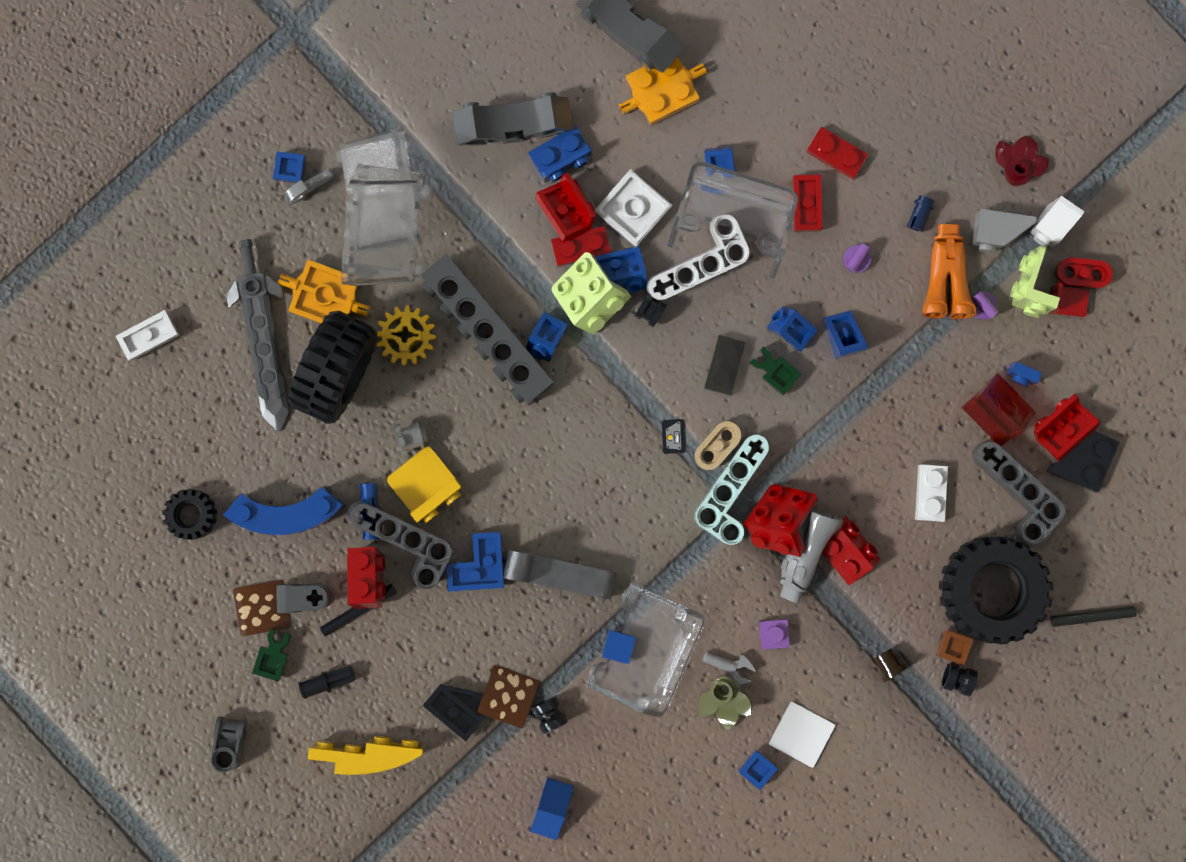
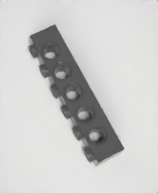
M447 254L421 274L425 281L421 284L431 297L436 294L443 302L439 305L449 319L453 315L460 322L457 326L458 330L467 340L470 337L475 340L478 346L474 349L484 361L490 358L496 366L492 369L502 382L506 379L514 387L510 392L520 404L525 400L530 405L554 385L551 378ZM447 283H455L458 286L457 292L453 296L444 295L443 287ZM473 304L476 309L474 315L468 318L463 317L460 314L462 306ZM482 325H490L493 328V334L490 338L483 339L478 336V330ZM500 346H507L511 349V355L508 359L499 360L496 357V350ZM518 367L528 369L529 376L525 381L519 382L514 379L513 373Z

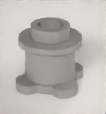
M415 422L414 426L400 429L399 424L395 425L396 436L403 457L407 456L406 450L418 447L424 449V443L428 442L424 426L419 427L418 423Z

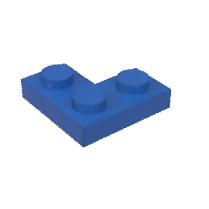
M501 532L472 534L474 562L447 563L448 592L504 588Z

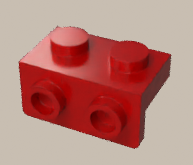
M569 173L563 174L559 183L536 193V201L563 242L592 228L596 218L595 209L590 202H587L581 193L579 183L573 180Z
M1073 394L1069 399H1062L1050 416H1044L1036 423L1034 429L1035 440L1060 462L1100 426V421L1080 404L1079 397Z
M844 516L842 518V527L829 539L822 554L845 582L851 585L872 570L879 562L880 557L876 547L872 543L867 542L860 534L857 524Z

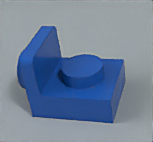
M784 306L773 314L771 322L767 326L771 332L777 333L794 349L800 352L817 331L796 310Z
M543 312L529 337L526 350L534 357L550 362L568 324Z

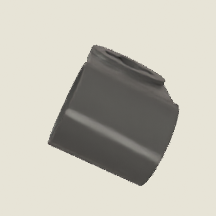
M323 584L276 585L277 613H297L325 608L331 601V591ZM316 590L319 595H323V600L318 601V604L316 600L311 599V595L315 594Z
M218 716L214 728V743L211 755V764L216 771L221 773L228 772L240 764L247 733V720L242 719L241 722L224 720L223 716ZM223 751L229 752L232 756L230 766H225L220 761V755Z

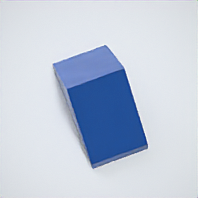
M851 311L824 318L835 359L861 353L868 349L867 343Z
M547 777L530 832L557 840L566 816L573 785Z

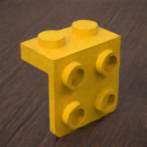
M424 447V449L419 451L387 478L388 484L411 511L410 515L417 523L423 520L425 523L431 521L439 514L437 509L444 503L448 506L461 496L459 491L463 489L462 485L430 447Z

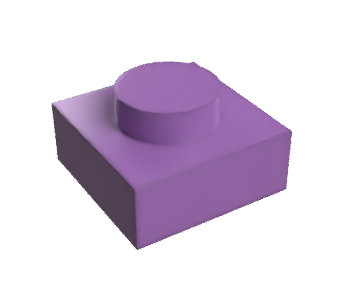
M788 619L759 621L762 650L790 647Z

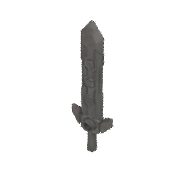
M252 239L240 240L238 243L239 248H241L245 275L240 276L238 281H234L227 294L228 307L233 306L242 297L241 302L247 336L251 346L261 414L276 431H281L289 413L284 377L280 367L275 338L276 332L268 292L283 298L282 287L270 276L265 277L261 273H256Z

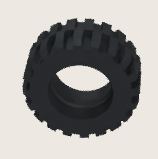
M332 311L326 315L310 339L309 345L305 349L293 377L288 397L292 408L326 424L338 421L357 391L371 360V355L374 352L377 341V332L374 327L341 311Z
M980 537L972 542H966L960 546L961 549L958 552L951 554L949 564L947 566L944 565L941 572L944 574L943 581H939V589L942 590L940 602L941 606H945L947 611L945 615L948 620L952 621L955 624V628L978 641L1002 645L1009 644L1010 641L1018 642L1023 640L1024 635L1027 633L1032 634L1038 629L1036 625L1039 621L1044 622L1047 614L1044 613L1046 607H1051L1053 600L1048 598L1049 591H1053V583L1048 582L1047 575L1050 574L1048 567L1042 565L1040 562L1042 560L1041 556L1037 552H1032L1030 546L1008 537ZM992 563H999L1009 567L1015 573L1019 583V596L1016 604L1008 613L1002 616H988L982 613L974 605L971 596V584L974 576L983 566Z

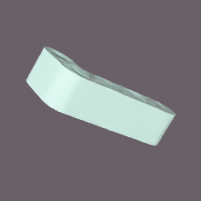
M752 435L743 441L695 512L694 519L696 523L712 536L728 545L739 543L744 536L743 526L728 515L727 511L768 453L769 444L761 435ZM759 441V449L762 451L761 453L756 452L751 456L749 460L755 462L752 466L747 459L740 457V454L742 453L744 456H747L751 451V447L748 445L749 442L755 443ZM735 463H742L746 467V475L743 478H736L733 475L732 467ZM721 485L727 486L731 491L730 498L725 502L720 501L716 496V490ZM706 508L712 509L715 513V519L709 525L704 524L700 519L701 511ZM729 524L735 525L738 530V535L734 540H727L723 535L724 528Z

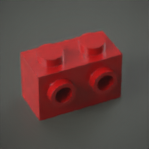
M376 547L347 548V604L354 609L382 608V599H385V584L382 582V571L385 570V557Z

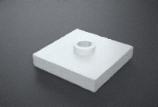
M630 169L598 205L595 213L634 247H637L668 212L672 204Z

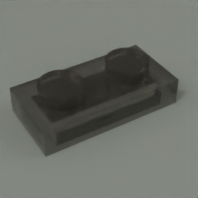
M718 335L704 389L728 396L732 395L746 342Z

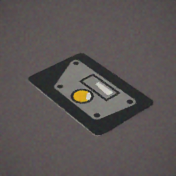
M683 420L662 421L664 454L685 452Z

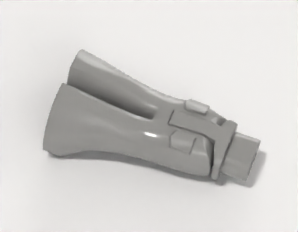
M813 507L798 529L805 546V551L801 557L787 554L785 559H783L781 565L782 579H780V584L783 585L780 593L781 597L791 602L799 603L802 592H807L823 549L829 539L842 527L843 520L841 518L823 513Z

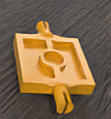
M678 56L663 73L655 69L648 71L646 68L641 67L626 75L633 98L618 104L623 115L638 108L646 116L650 126L700 102V98L693 87V80L707 74L703 63L687 70L681 64Z
M309 259L303 272L297 279L283 273L280 275L281 279L278 280V284L293 289V299L288 309L290 313L317 323H322L325 316L332 311H341L348 315L352 311L365 317L369 314L367 311H370L371 306L356 301V291L361 281L360 278Z

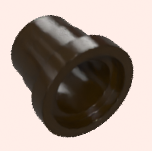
M892 648L874 659L883 674L882 679L884 683L908 668L906 663L902 664Z

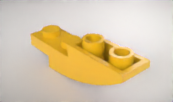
M374 736V740H369L366 743L365 751L361 750L362 746L345 744V748L334 747L333 742L317 741V745L309 747L308 759L335 762L334 774H369L406 764L420 757L425 751V746H419V741L402 739V743H393L390 737Z

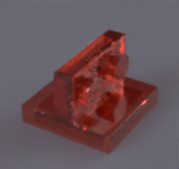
M998 373L991 377L986 385L961 407L999 446H1003L1011 438L1015 440L1019 437L1036 413Z

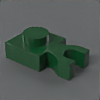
M763 346L759 352L765 356V362L758 363L753 358L749 364L756 369L764 370L766 374L762 379L784 396L802 374L781 356L777 361H774L769 350Z
M270 628L267 635L269 645L268 647L260 646L252 674L279 682L289 655L282 652V650L289 643L292 634L285 633L283 641L277 642L274 638L276 629Z

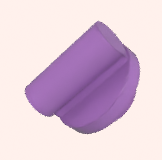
M863 243L849 247L843 256L844 266L853 273L865 271L871 263L870 248Z
M979 291L972 297L976 307V318L981 320L991 319L999 312L997 310L998 302L991 293Z

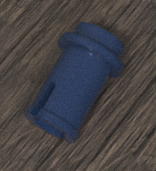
M919 195L918 199L914 200L915 207L906 227L923 233L931 210L935 209V206H933L935 201Z

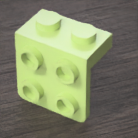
M1041 245L1033 251L1031 250L1028 255L1022 257L1019 265V271L1022 272L1019 282L1015 281L1010 293V297H1013L1011 306L1023 309L1025 315L1039 318L1040 315L1043 316L1057 309L1060 300L1059 297L1033 289L1046 251V247Z
M588 252L584 253L552 286L554 296L574 326L593 335L602 329L605 323L617 311L622 309L624 304L631 298V295L625 288L610 281L595 257Z

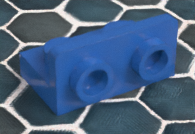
M575 125L572 131L559 134L529 151L528 155L544 183L549 180L553 183L560 180L565 171L573 166L578 169L590 162L589 157L592 156V149L586 144Z
M639 246L594 256L613 283L625 288L629 293H637L646 289L647 275Z

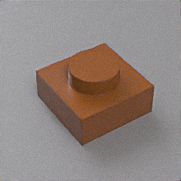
M945 629L936 656L965 666L974 639Z

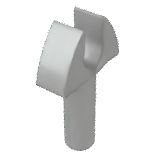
M326 169L305 182L300 180L285 191L286 195L284 196L290 205L305 199L307 193L333 179V173L331 170Z
M706 652L703 656V662L729 672L737 685L751 682L750 679L741 677L738 671H736V668L740 669L742 667L755 671L751 662L742 654H740L739 660L734 662L710 652Z

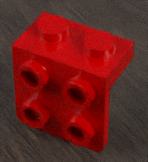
M776 484L770 485L744 522L753 545L761 549L766 548L778 551L784 555L790 554L801 557L805 551V546L798 529L817 503L818 498L816 494Z

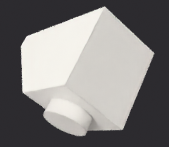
M1060 196L1046 206L1029 233L1034 235L1033 239L1038 244L1052 248L1064 238L1081 218L1084 211L1063 196Z

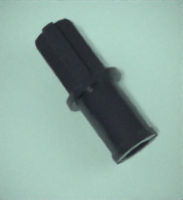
M347 666L329 673L324 671L322 675L303 682L301 681L298 684L303 699H307V697L325 691L331 693L334 688L354 682L356 677L353 668Z

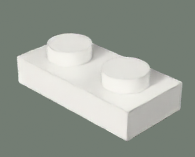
M163 310L116 335V338L128 361H133L180 335L168 312Z
M918 465L915 520L945 522L948 466Z

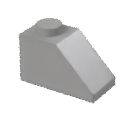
M981 209L975 215L971 246L979 247L981 252L995 253L996 250H999L1035 224L1037 217Z

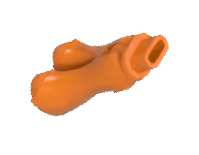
M958 224L938 225V236L934 237L929 288L922 308L923 317L942 319L947 316V275L950 276L948 318L968 319L976 316V307L970 296L967 282L964 238L960 236V225Z

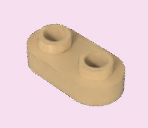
M730 421L718 424L696 449L694 454L696 464L704 470L717 468L740 442L741 431L739 427ZM725 430L731 433L729 441H725L721 437L722 432ZM706 451H710L713 454V459L710 462L703 459V454Z

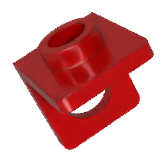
M1059 282L1051 286L1050 295L1059 297L1060 300L1057 309L1048 314L1085 317L1087 315L1089 295L1087 289L1063 287V283Z

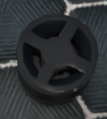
M648 293L637 310L635 317L647 320L648 324L654 328L668 304L663 301L658 302L654 300Z

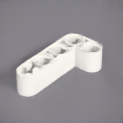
M727 214L714 217L710 222L709 228L716 247L651 276L646 285L647 293L654 299H667L746 262L749 257V248L736 219ZM722 219L730 223V231L726 235L720 234L717 229V225ZM736 244L741 248V256L737 260H732L728 252L730 247ZM708 256L714 257L717 263L715 269L711 272L706 271L703 266V262ZM686 267L691 271V279L683 284L678 279V272ZM672 279L673 283L677 286L675 289L671 284L663 287L664 293L662 294L653 291V288L656 287L655 281L657 280L665 283Z

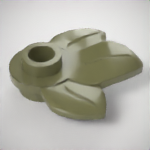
M723 675L715 678L711 683L710 690L701 694L698 701V713L700 717H707L715 713L726 730H730L738 721L739 714L746 716L752 714V704L749 697L738 690V685L734 679ZM721 685H726L729 688V692H723Z

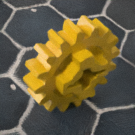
M409 305L405 306L404 312H401L398 307H394L395 314L393 316L386 312L385 316L388 320L386 322H378L383 330L377 332V336L382 338V341H379L377 346L379 348H386L382 355L387 357L391 354V362L394 364L398 359H401L403 366H407L408 360L417 365V357L421 356L423 359H427L426 349L434 350V347L429 342L437 340L435 335L430 334V331L435 329V325L426 324L430 317L428 315L420 317L421 309L419 308L412 313ZM401 319V323L395 329H390L394 322ZM413 319L422 325L424 331L414 329ZM405 329H408L412 335H415L412 338H408L407 343H404V340L397 336L404 334ZM388 340L396 341L399 344V353L391 348ZM417 343H423L417 351L411 353L412 347Z

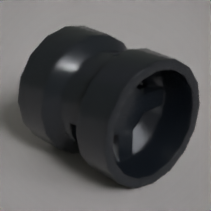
M949 662L942 677L941 688L949 691L955 689L961 695L970 697L977 682L978 672L971 668L961 669L958 664Z
M556 696L531 707L534 716L539 718V727L542 734L553 731L568 722L565 715L559 711V702Z

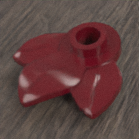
M1031 136L1021 137L1014 146L1003 141H999L996 145V162L1004 168L1005 178L1013 186L1025 185L1030 181L1031 177L1043 175L1049 165L1048 158L1037 155V143ZM1015 169H1019L1023 174L1017 173Z

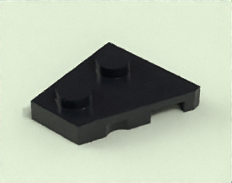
M1093 431L1060 462L1057 461L1049 466L1046 472L1098 493L1120 442Z
M440 684L423 704L427 711L465 742L486 717V715L477 712L483 693Z

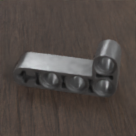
M989 441L974 447L972 458L975 464L1028 511L1016 526L1015 534L1018 540L1025 544H1038L1042 542L1065 516L1063 503L997 443ZM990 449L991 452L989 456L992 459L984 460L983 457L985 456V453L983 452V450ZM1002 459L998 464L994 462ZM1005 466H1009L1013 470V478L1010 481L1005 480L1002 475V470ZM1027 484L1034 489V496L1030 500L1026 499L1023 495V489ZM1048 503L1053 505L1055 513L1050 519L1044 514V508ZM1029 524L1034 525L1036 528V535L1032 539H1029L1025 534V529Z
M358 501L351 504L347 515L349 521L355 527L418 556L411 570V579L418 587L428 590L437 585L452 553L448 542L366 502ZM365 508V513L374 518L372 529L369 528L372 523L366 519L361 518L357 522L356 511L361 512ZM384 520H392L394 524L393 530L388 534L381 533L380 524ZM415 531L419 535L418 542L409 546L405 543V537L409 532ZM436 543H441L444 547L443 553L439 557H432L430 553L431 547ZM423 569H430L432 573L431 578L427 582H420L418 580V575Z
M509 550L503 578L611 600L617 572Z

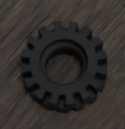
M180 490L177 494H172L170 496L171 499L164 504L166 506V509L162 512V515H165L164 525H167V530L177 538L193 540L204 537L207 532L213 529L212 525L217 520L215 519L217 509H214V501L209 499L210 496L199 490ZM190 503L196 505L200 511L198 522L191 526L184 524L180 519V510L184 505Z

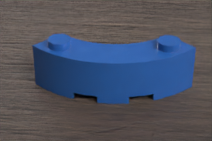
M320 487L304 501L283 507L266 505L248 494H240L223 515L233 523L253 532L269 535H290L305 532L325 524L346 507V504L326 487Z

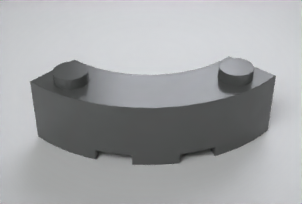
M579 0L576 3L582 10L580 15L590 25L595 23L622 48L639 59L640 64L648 71L655 69L663 73L684 50L683 45L669 29L660 26L649 18L645 20L640 15L633 14L634 7L627 0Z
M555 92L541 94L539 99L506 105L479 106L478 102H469L463 104L462 109L452 112L457 145L478 146L500 141L503 144L525 141V138L539 136L545 138L573 130L568 97L557 96Z

